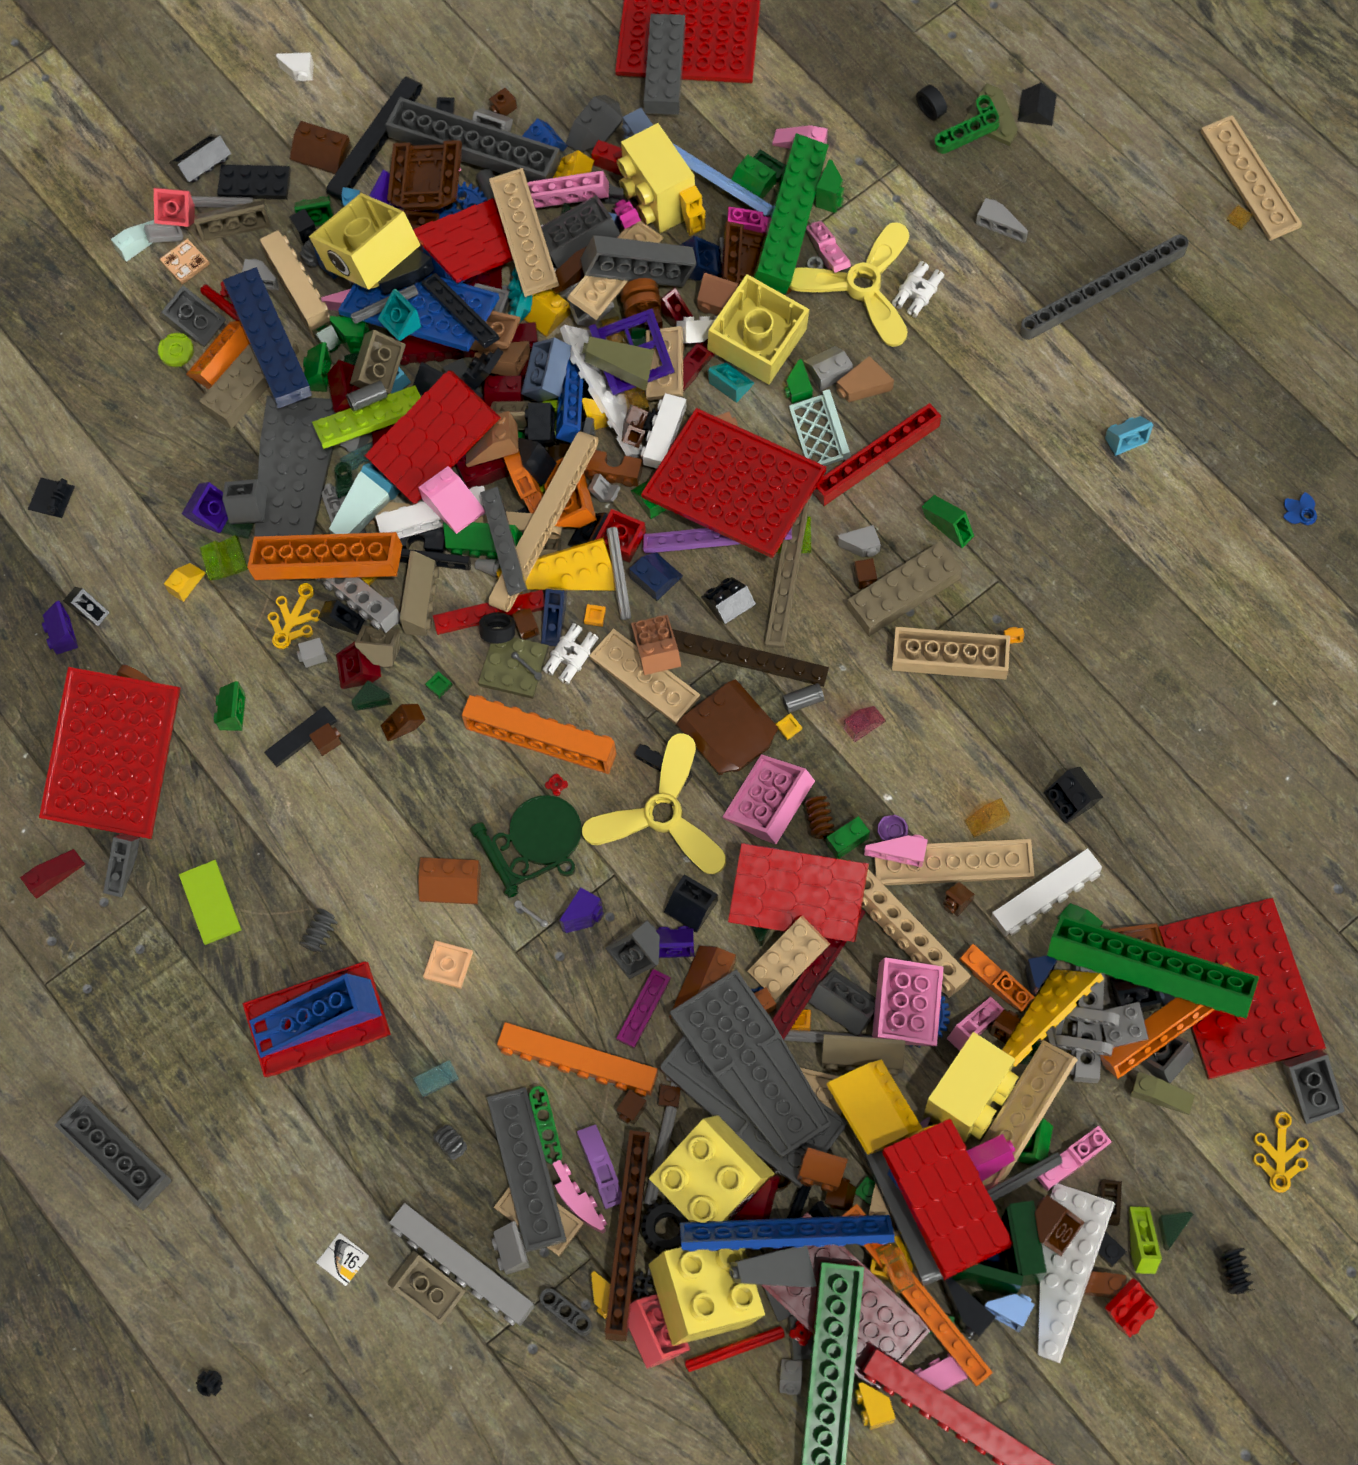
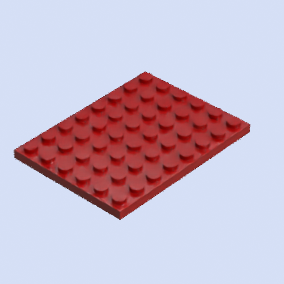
M624 0L615 69L616 76L646 77L651 14L685 15L686 31L682 79L753 83L761 0Z
M696 408L646 485L641 496L652 503L773 558L826 472V466Z
M68 667L39 818L152 839L181 687Z
M1273 898L1158 927L1165 948L1220 965L1228 962L1236 970L1259 976L1247 1019L1236 1017L1224 1011L1214 1010L1191 1026L1208 1080L1295 1058L1319 1049H1326Z

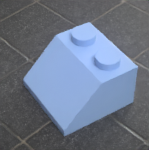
M1013 1294L989 1301L984 1307L996 1317V1320L1020 1332L1035 1304L1031 1303L1032 1299L1024 1294Z

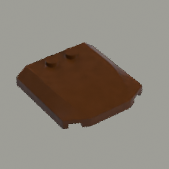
M460 140L443 141V144L418 146H412L411 143H393L388 202L405 211L441 209L457 201L462 142Z
M727 221L724 226L721 278L738 283L739 286L746 274L751 277L754 276L765 233L743 229V224ZM788 288L786 295L791 292L790 288Z
M736 679L726 683L685 714L676 724L682 734L689 735L694 740L696 750L718 775L742 770L770 748L772 740L778 731V726Z

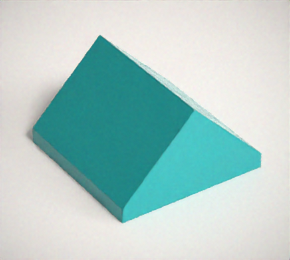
M393 289L378 320L397 340L401 341L421 328V323L417 310L397 289Z
M727 362L712 366L708 370L709 383L736 403L754 385L752 380Z

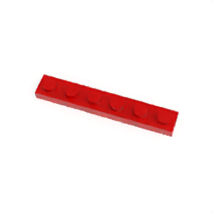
M543 590L518 595L508 612L490 606L489 602L436 614L433 615L437 635L477 626L480 619L489 613L500 612L513 617L512 614H515L520 609L530 608L532 612L544 610L545 598Z

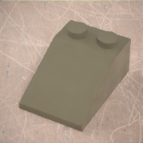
M415 1251L410 1254L388 1283L393 1290L439 1325L443 1323L466 1292Z

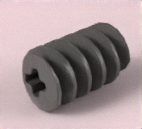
M318 908L317 912L319 914L313 916L315 921L309 923L312 928H307L306 933L308 935H303L302 937L305 942H299V944L308 950L323 952L320 944L327 945L323 938L331 937L327 931H334L330 925H337L338 922L334 919L333 914Z

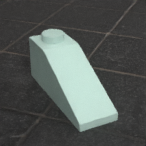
M154 220L127 228L111 239L116 251L126 262L152 244L147 240L144 226L153 225Z

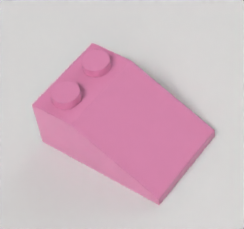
M449 466L419 487L422 500L456 534L485 513V509Z

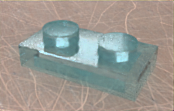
M373 442L340 458L346 472L355 470L359 465L369 462L364 455L373 447Z
M449 1060L415 1077L414 1080L422 1097H425L459 1080Z

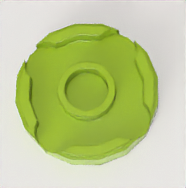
M182 333L169 334L158 345V355L167 366H183L192 359L194 354L192 341Z

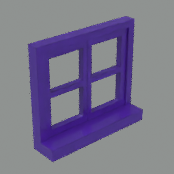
M653 309L601 328H597L596 324L589 326L592 337L605 340L607 336L625 330L629 344L634 346L628 329L647 322L653 340L638 345V347L648 349L656 347L663 365L650 370L648 382L675 373ZM604 371L613 395L636 387Z

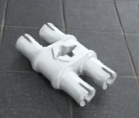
M920 261L915 270L907 275V279L899 287V293L892 301L894 307L899 304L897 308L901 309L907 298L914 300L907 310V313L910 316L912 315V317H917L922 307L928 305L932 295L937 292L938 284L944 278V273L940 271L938 274L939 270L937 269L929 280L922 278L929 269L927 263L923 265V261Z
M572 623L565 636L560 637L559 643L550 652V659L543 667V671L545 673L549 671V675L552 676L559 664L565 663L567 666L559 676V680L561 682L565 680L567 685H569L575 673L581 671L582 665L591 654L590 650L599 639L595 634L592 636V632H588L581 645L574 643L583 630L579 625L575 627V623Z

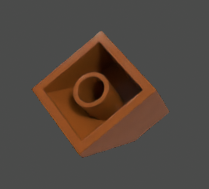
M807 1147L802 1156L797 1180H800L801 1184L806 1186H813V1184L820 1186V1189L826 1192L837 1191L848 1159Z

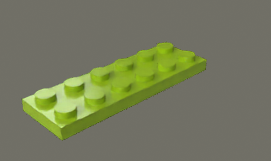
M414 385L395 393H390L387 395V398L354 412L350 408L313 421L312 424L323 449L395 424L411 409L421 396Z

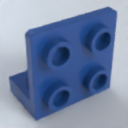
M538 118L522 135L523 137L557 147L561 151L567 148L565 142L549 123Z

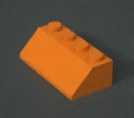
M230 321L186 373L188 377L208 389L214 385L249 345L240 321Z
M563 458L556 461L557 464L555 468L553 469L552 473L550 474L549 478L544 484L545 491L550 485ZM585 473L581 476L555 526L581 528L597 520Z

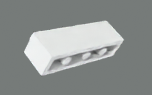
M665 393L663 400L660 399L658 415H654L652 421L653 429L647 434V446H643L641 451L643 465L658 468L675 442L687 408L685 398Z

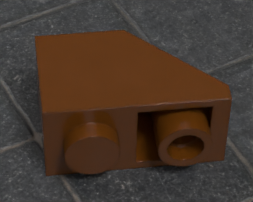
M401 704L380 726L387 741H392L416 730L426 719L419 704Z
M958 882L945 892L944 908L951 915L955 914L958 917L973 901L975 894L961 882Z

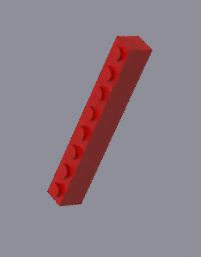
M931 403L927 404L824 475L813 491V494L823 506L827 505L940 426L941 415Z

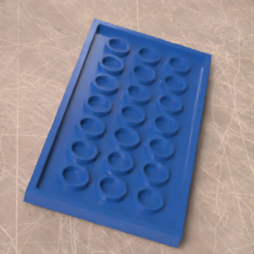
M440 277L485 322L487 321L500 299L499 293L460 282L456 283L453 280ZM421 282L413 284L418 290V295L408 299V302L417 310L421 328L410 335L468 352L475 339L422 287ZM354 283L338 309L339 315L351 318L352 313L390 296L391 293L383 295L380 286L368 290ZM381 312L363 320V322L386 328L378 320Z

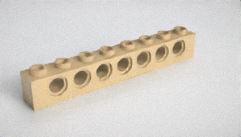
M868 869L862 907L884 929L885 933L898 944L899 948L911 957L913 962L943 967L942 992L950 998L966 985L971 975Z

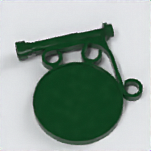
M543 795L525 801L518 807L511 819L510 834L497 833L493 838V842L487 835V829L483 822L477 823L470 828L473 837L479 840L495 872L498 873L506 888L504 895L508 896V898H512L519 893L517 885L527 880H532L556 867L560 875L565 877L571 876L575 871V864L568 857L572 855L579 845L582 835L581 821L574 807L559 797ZM499 838L507 840V843L500 847L501 851L507 850L510 842H512L515 850L521 856L514 859L510 867L496 844ZM528 861L539 865H549L527 876H521L513 872L515 865L519 862H523L526 865L522 871L523 875L529 871ZM569 863L572 868L570 871L564 872L560 865Z

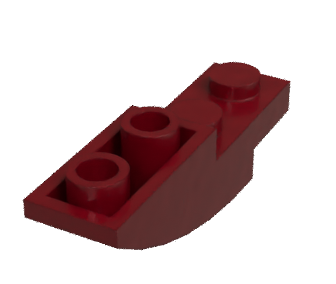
M708 339L699 344L697 343L683 359V392L698 377L699 372L716 355L707 350Z

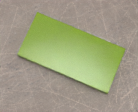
M216 860L179 874L205 945L242 930Z

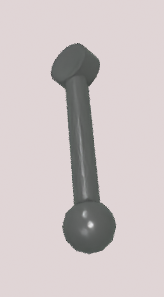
M517 652L511 654L513 659H517L534 675L535 680L542 679V674L533 670L519 657Z

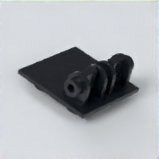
M40 478L28 510L62 518L75 486L67 484L68 481L62 478L60 481Z

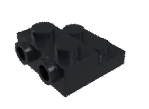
M497 348L493 353L490 351L486 355L483 352L479 358L475 356L469 364L472 367H468L463 373L464 379L462 381L475 390L491 373L502 356L503 351Z

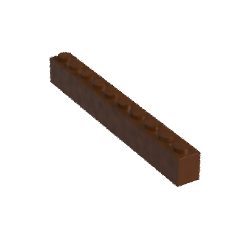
M629 1131L605 1326V1340L627 1341L650 1147V1132Z

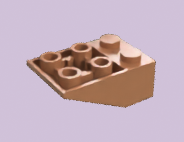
M668 615L631 623L644 675L681 667L679 651Z

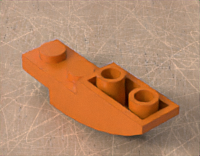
M520 451L504 456L506 466L520 498L524 500L530 513L534 514L544 496L537 481L522 465Z
M971 944L959 958L972 971L971 974L1020 1012L1034 999V996L1006 970L999 968L974 944Z

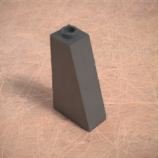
M792 1246L730 1262L729 1273L735 1284L788 1287L816 1286L807 1246L801 1248Z

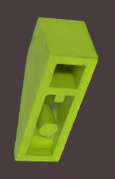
M1129 1207L1131 1257L1135 1273L1156 1274L1162 1257L1150 1207Z

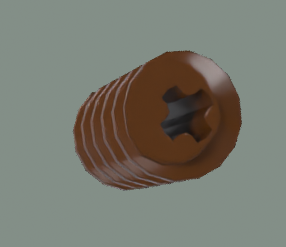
M827 796L812 797L805 802L806 812L809 815V827L812 830L811 836L816 839H826L827 836L835 832L830 831V829L834 828V824H828V822L833 820V817L827 816L831 813L830 809H825L830 806V802H824Z

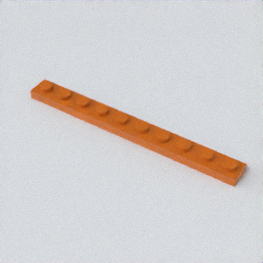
M856 1204L841 1217L867 1215ZM878 1243L862 1245L975 1387L988 1378L993 1372L924 1286H922L889 1243L884 1245Z

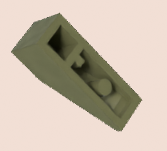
M1138 1072L1135 1076L1130 1097L1190 1115L1195 1095L1166 1081Z

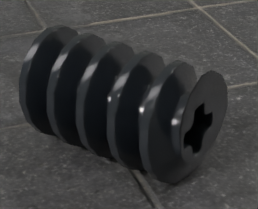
M1245 1248L1227 1250L1219 1257L1220 1260L1226 1261L1221 1267L1228 1269L1223 1275L1230 1279L1225 1283L1228 1286H1233L1228 1289L1229 1294H1243L1255 1290L1248 1288V1286L1253 1284V1281L1246 1280L1251 1273L1244 1272V1269L1249 1267V1264H1242V1261L1247 1256L1240 1255V1252L1244 1251Z

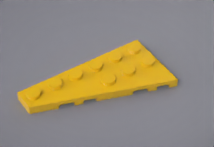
M603 538L538 557L525 581L527 589L546 590L548 587L568 590L616 591L612 562ZM497 569L496 571L498 578H500L502 574L501 569Z
M1053 969L1002 1051L1016 1059L1013 1067H1016L1032 1051V1045L1038 1039L1043 1040L1047 1036L1046 1031L1051 1026L1056 1027L1077 1006L1076 1002L1083 995L1087 996L1091 992L1090 988L1096 982L1100 983L1104 979L1101 973Z

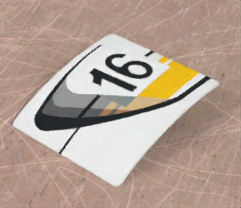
M339 1233L318 1259L317 1264L346 1286L369 1258V1255Z

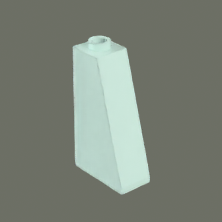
M360 472L329 528L330 534L360 533L390 502L388 492L364 473Z

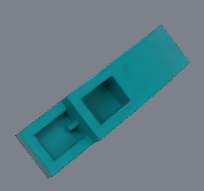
M515 267L511 274L513 279L507 288L509 290L507 297L512 299L510 303L511 310L508 314L518 316L523 320L531 311L533 295L524 296Z

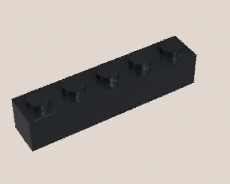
M640 744L634 753L635 758L661 772L664 757L659 752L652 751L647 745ZM690 771L689 776H688V778H687V780H686V782H685V784H684L685 787H686V785L688 784V782L690 781V779L692 778V773H691V771Z

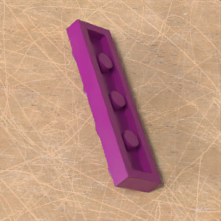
M655 969L652 970L616 1038L617 1041L635 1049L671 981V977Z

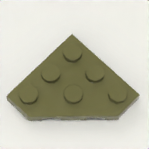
M986 83L979 96L987 95L991 98L999 114L1000 124L997 130L985 136L1010 146L1018 133L1017 125L1002 89ZM976 101L964 121L978 115ZM988 104L980 105V107L986 108L988 106ZM991 118L987 122L993 123L995 119ZM973 126L971 129L978 130L979 127Z

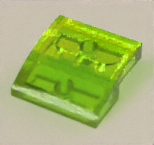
M236 535L224 541L218 542L215 540L200 547L210 581L232 576L248 569L239 537Z

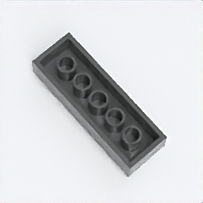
M651 14L644 93L645 113L680 114L686 31L685 15Z
M593 235L581 257L584 276L627 281L651 278L657 284L679 287L684 286L697 265L693 247Z
M84 1095L54 1125L143 1211L173 1181Z

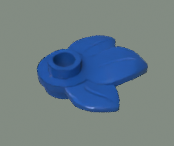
M1305 492L1301 496L1300 501L1285 499L1284 506L1287 513L1283 518L1292 524L1302 523L1304 525L1315 523L1317 519V513L1314 510L1315 501L1308 493Z

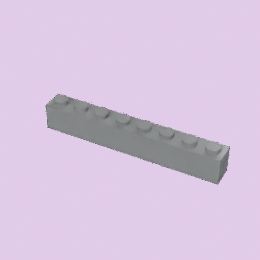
M404 1203L389 1222L393 1227L391 1229L393 1233L400 1238L402 1235L408 1238L407 1243L415 1250L418 1248L422 1249L425 1252L423 1254L425 1258L432 1263L436 1260L441 1264L439 1269L447 1275L450 1273L457 1277L455 1281L465 1288L467 1285L473 1289L471 1294L480 1301L482 1298L489 1302L487 1306L495 1313L501 1311L505 1314L503 1319L512 1326L515 1323L521 1326L534 1309V1303Z

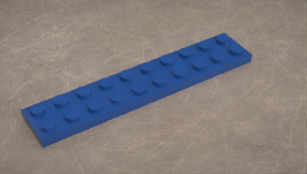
M890 1215L680 1223L681 1249L689 1252L704 1249L716 1251L719 1249L738 1250L740 1248L760 1249L761 1247L778 1249L784 1246L801 1248L810 1245L816 1247H823L825 1245L844 1246L846 1244L866 1245L867 1243L884 1245L889 1242H895Z

